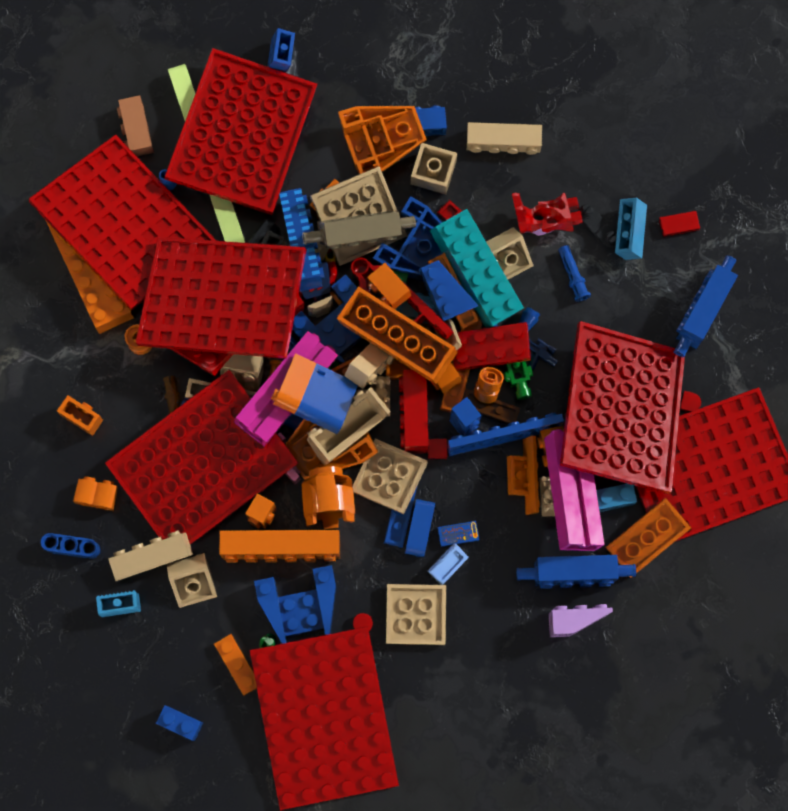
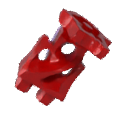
M512 193L520 234L531 232L539 236L554 230L573 232V225L583 223L581 211L570 213V211L579 209L577 197L567 199L566 194L562 193L554 200L538 202L537 206L529 209L523 205L519 193ZM538 215L544 217L542 220L535 219Z

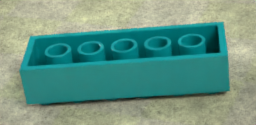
M468 209L430 230L442 254L445 253L461 286L478 304V307L474 309L485 328L493 327L524 308Z

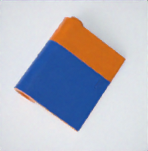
M295 353L280 389L274 390L271 399L274 400L273 405L338 434L358 385L348 378Z

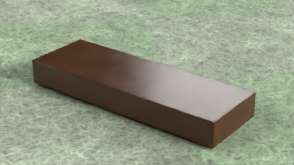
M466 389L463 400L468 397L482 416L507 425L516 422L521 409L500 400H496L493 403L480 402L475 398L474 391Z

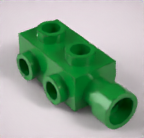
M526 361L505 364L506 383H510L511 387L516 386L517 400L532 397L531 390L527 386L530 383V377H533L531 366H527ZM520 374L521 378L516 379L514 375Z

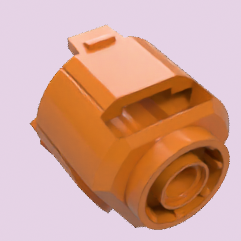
M330 466L310 470V478L305 479L301 484L306 526H312L317 523L316 520H322L324 530L339 528L340 518H343V521L354 522L355 504L352 479L347 475H343L341 467Z

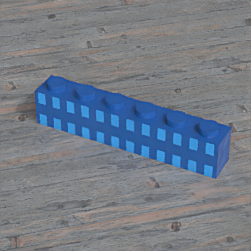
M301 188L280 192L279 195L290 246L305 247L307 250L300 292L323 287L321 279H325L323 267H318V264L322 263L319 252L315 253V249H318L317 242L304 244L302 238L303 232L314 231L313 223L309 224L308 222L312 220L310 209L305 208V206H309L307 196L302 195Z

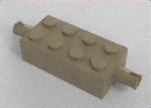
M385 211L318 221V231L303 232L302 238L304 244L320 242L321 245H325L326 248L330 249L341 248V244L348 246L360 245L359 241L374 243L378 242V238H381V240L397 239L396 235H402L401 229L416 228V220L414 216L400 218L397 211Z

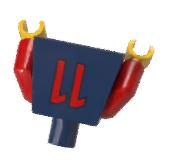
M334 253L333 259L327 258L326 254L325 261L321 262L322 264H318L319 268L323 267L325 279H321L323 287L301 292L299 289L298 295L300 297H304V299L312 298L313 303L324 299V294L331 292V286L336 283L338 276Z

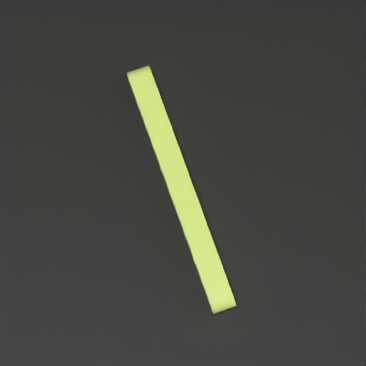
M183 64L168 69L184 120L186 121L195 91L187 67ZM210 195L224 241L245 243L232 202Z

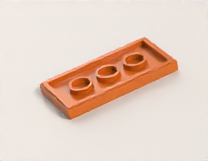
M665 498L605 548L611 555H617L619 565L635 564L637 574L688 532L691 527Z

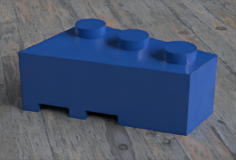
M439 260L418 269L437 315L443 321L478 307V304Z

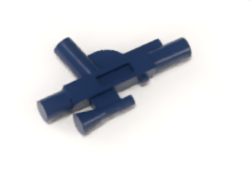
M539 338L537 340L539 345H536L529 339L531 361L528 366H531L532 371H534L539 358L555 367L558 360L552 357L551 354L553 355L557 348L546 344Z

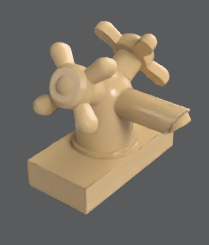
M377 376L371 388L390 410V377ZM358 389L356 395L361 391L365 393L368 389Z
M543 476L539 478L542 517L555 516L550 477Z

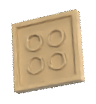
M375 439L374 444L378 453L363 463L353 484V493L404 514L428 461Z
M387 584L386 644L445 645L446 585Z

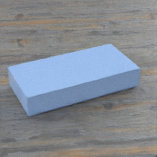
M453 543L428 572L440 585H443L469 557L457 544Z

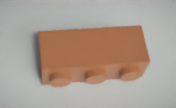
M140 95L118 100L120 107H117V113L119 118L123 119V124H120L121 131L127 137V141H124V144L137 157L154 153Z

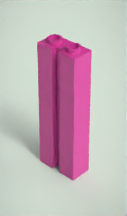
M307 331L287 355V359L281 362L234 420L237 426L264 447L292 414L273 405L274 400L271 397L275 389H280L295 353L325 368H329L338 356L333 347L321 344L320 337L315 333L311 334Z
M561 429L553 430L544 438L560 550L596 551L604 546V538L594 475L560 466L564 432Z

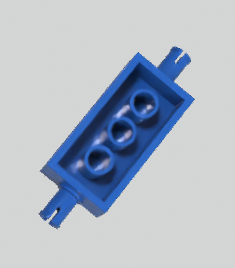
M726 255L721 266L717 265L714 270L710 269L685 314L687 317L683 318L676 330L679 333L676 339L680 340L674 350L676 355L684 358L690 346L697 349L703 341L738 276L731 272L736 263L735 258Z
M617 555L538 557L534 562V568H517L516 573L517 580H535V586L540 585L541 589H550L554 585H560V588H571L574 584H580L582 588L592 587L591 585L599 584V587H609L619 577H635L636 565H618Z

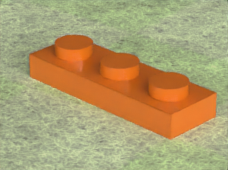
M232 634L216 642L214 645L243 696L255 690L257 686L254 672Z

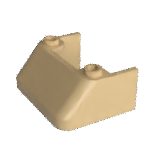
M371 387L365 393L361 391L353 397L355 401L350 405L338 434L322 427L320 429L315 427L308 433L307 441L324 466L380 423L391 412Z

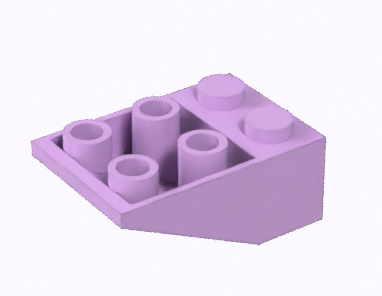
M606 604L595 605V607L587 609V605H577L573 609H567V606H556L549 613L550 637H570L613 612V609L607 608Z

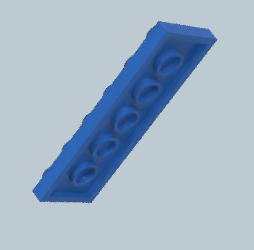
M550 413L545 415V418L538 419L533 417L521 424L519 422H512L508 424V427L504 428L495 426L489 428L487 432L474 431L470 433V436L462 437V435H456L451 437V440H448V455H457L530 436H537L541 430L562 426L564 419L562 414Z

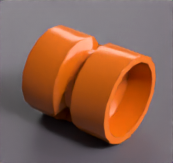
M139 324L132 325L125 332V341L134 354L144 355L152 347L138 346L136 344Z
M486 367L480 371L474 389V396L477 400L483 403H493L497 400L504 380L501 371L493 367Z

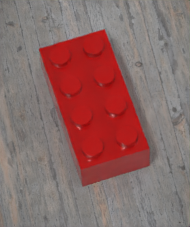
M403 370V376H399V392H403L399 399L400 411H403V414H400V430H404L400 437L401 448H404V451L411 454L428 453L427 379L413 370Z

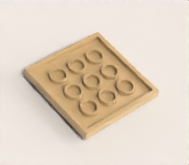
M380 166L310 195L320 221L385 211H397ZM401 229L402 235H396L397 239L381 240V238H378V242L374 243L359 241L360 245L355 246L341 244V248H335L332 251L338 265L341 266L379 249L382 243L389 245L407 237L405 229Z

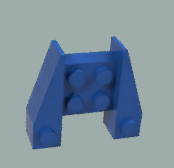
M410 196L401 211L400 218L414 216L416 228L412 229L399 252L382 243L373 257L372 265L386 263L392 271L407 273L409 279L423 281L418 269L428 265L427 261L442 254L430 233L431 229L442 222L427 205Z
M346 274L331 286L332 291L342 302L338 308L316 326L301 311L294 317L292 332L299 340L302 339L307 331L318 335L321 339V344L324 346L330 345L336 350V354H338L336 361L340 365L345 363L342 356L363 339L341 325L337 320V317L357 289Z
M332 565L312 569L316 590L278 597L274 577L254 581L258 602L281 643H287L286 637L324 630L325 635L331 634L336 594V583Z

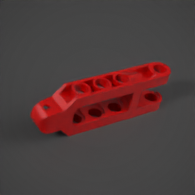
M362 257L356 258L351 264L352 273L359 281V287L373 295L368 286L369 280L367 277L381 265H372L367 259ZM408 287L412 296L406 302L419 314L413 321L420 325L425 320L447 340L453 334L451 328Z

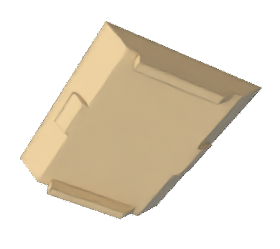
M332 296L307 306L309 316L318 318L328 314L333 307Z

